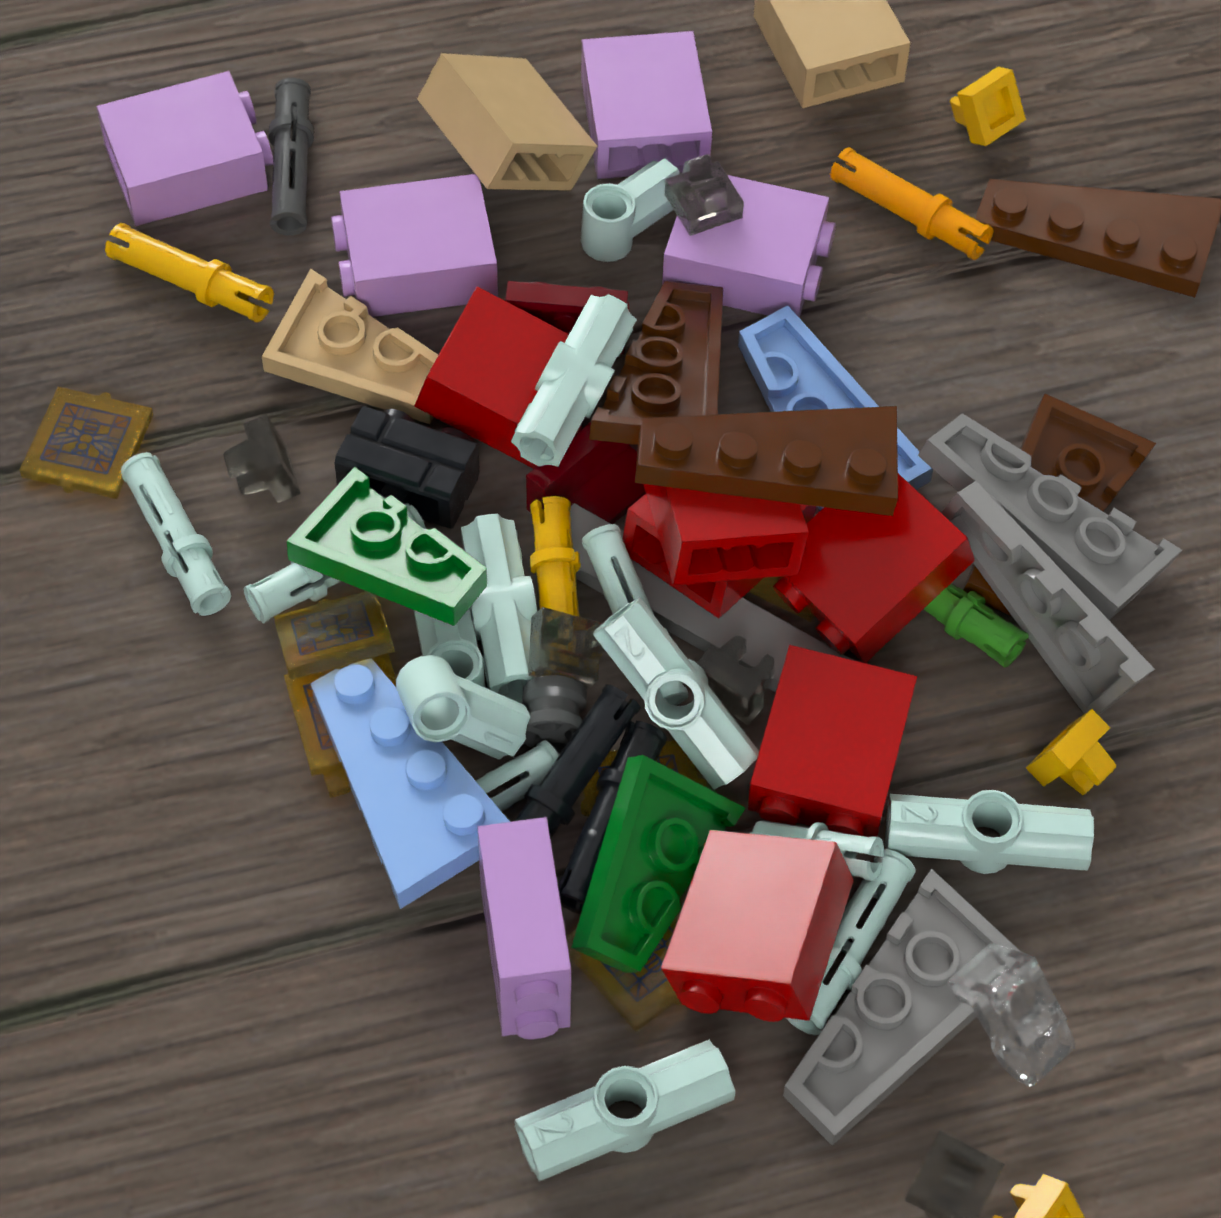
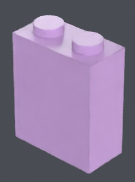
M693 31L582 39L581 80L590 137L597 145L593 153L597 179L629 177L653 160L659 162L664 158L677 167L679 173L692 172L693 167L709 170L712 128Z
M229 71L97 106L104 144L135 227L268 190L265 166L273 164L269 141L264 131L255 133L252 125L256 124V116L249 93L247 91L238 93Z
M693 167L664 252L662 285L664 281L723 287V306L769 316L788 305L800 317L804 301L815 302L818 294L823 267L815 265L818 256L828 258L833 243L836 223L826 221L829 197Z
M476 174L340 191L342 215L331 216L336 251L347 250L348 260L339 261L343 297L355 295V299L367 306L370 316L377 317L467 305L477 286L498 297L497 260L481 183Z
M547 817L477 826L480 888L502 1036L517 1034L524 1039H540L551 1036L559 1028L570 1027L571 965Z

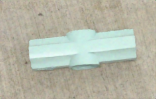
M609 294L604 297L591 295L565 343L562 341L558 343L536 384L535 390L538 392L532 403H529L511 440L517 446L521 457L539 467L543 465L558 467L584 417L590 418L615 371L611 367L622 352L637 320L631 315L625 302Z
M498 513L476 516L469 525L461 527V536L464 551L487 568V587L470 607L476 640H480L487 689L522 703L524 685L536 677L544 676L536 637L539 626L534 587L531 576L524 575L522 553L514 520L504 519Z
M640 597L626 604L594 631V637L644 699L645 709L650 719L659 727L669 731L714 790L730 783L757 760L759 750L708 686V678L703 668L695 661L687 659ZM669 681H680L691 688L694 700L685 706L669 704L660 693V687Z
M997 790L980 791L972 795L969 800L890 794L885 827V847L904 856L960 860L970 870L982 874L996 873L1004 869L1008 864L1088 871L1091 863L1094 840V816L1091 815V809L1018 804L1014 798L1005 792ZM989 827L996 830L1001 836H984L976 828Z
M709 1039L641 1068L629 1066L613 1068L602 1075L595 1087L515 1119V1129L531 1171L534 1172L539 1181H542L611 1151L623 1153L637 1151L648 1144L654 1133L733 1101L735 1089L730 1078L729 1068L719 1048H716ZM626 1100L639 1105L643 1112L635 1118L622 1119L611 1114L608 1107L615 1102Z

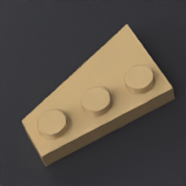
M310 269L262 355L264 371L384 410L397 409L406 413L412 419L428 424L433 419V416L414 407L438 354L400 328L389 329L368 314L366 305L352 296L345 299L327 287L326 278Z

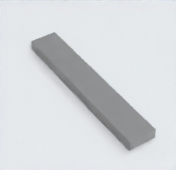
M574 503L570 511L574 552L578 551L580 553L581 567L576 572V579L604 595L587 550L582 545V538L593 529L610 523ZM620 529V531H621L620 534H621V537L623 538V532H624V531ZM631 559L653 614L663 628H666L668 632L775 693L789 644L853 660L844 654L840 656L832 647L744 598H741L718 619Z

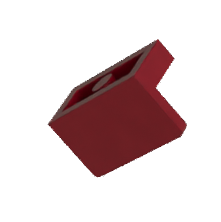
M590 422L575 434L558 467L553 465L537 466L526 475L527 510L531 513L530 504L535 500L541 501L542 509L544 510L543 497L557 496L568 499L571 502V506L575 503L610 524H614L627 513L630 506L646 494L644 485L635 483L637 451L630 444L589 440Z

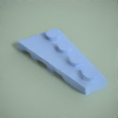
M788 305L739 332L738 346L770 412L879 407ZM897 427L898 473L917 490L931 482L933 469L918 456V449ZM817 506L819 511H821L824 508Z

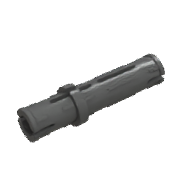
M285 78L275 85V119L269 125V141L274 146L270 227L273 231L282 235L300 234L306 230L308 148L314 142V126L309 121L311 87L307 82L298 78ZM291 124H292V126H293V127H292V141L290 140ZM289 170L291 171V189L289 188Z

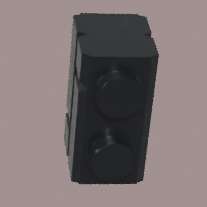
M362 406L351 426L350 434L346 435L336 454L334 462L336 482L338 485L356 467L369 477L370 488L384 499L392 495L401 503H409V505L414 506L423 520L453 529L464 508L465 500H468L479 477V444L471 442L466 434L454 428L445 427L438 431L417 424L409 415L397 409H386L381 412Z

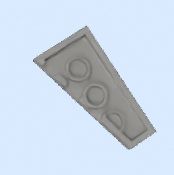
M963 413L930 437L918 454L924 462L958 492L977 480L990 495L1002 504L1005 511L1109 621L1165 571L1182 551V549L1164 538L1156 545L1136 533L1132 529L1137 521L1116 508H1113L1110 514L1107 515L1078 497L1082 487L1060 474L1059 477L1043 475L1030 467L1031 456Z
M977 480L956 493L941 513L968 537L975 558L973 564L1020 628L1028 633L1031 643L1084 714L1093 709L1100 715L1155 670L1005 511L1002 504L990 495Z
M931 868L919 886L918 893L906 911L900 914L869 965L865 966L852 985L848 997L837 1013L831 1016L785 1084L783 1097L833 1146L1027 972L1030 960Z

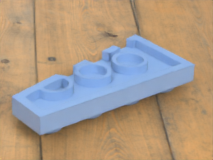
M363 652L310 683L315 703L338 759L342 763L358 808L364 816L381 864L383 863L399 908L402 909L479 861L477 826L510 821L443 742L426 741L416 734L395 685L367 652Z

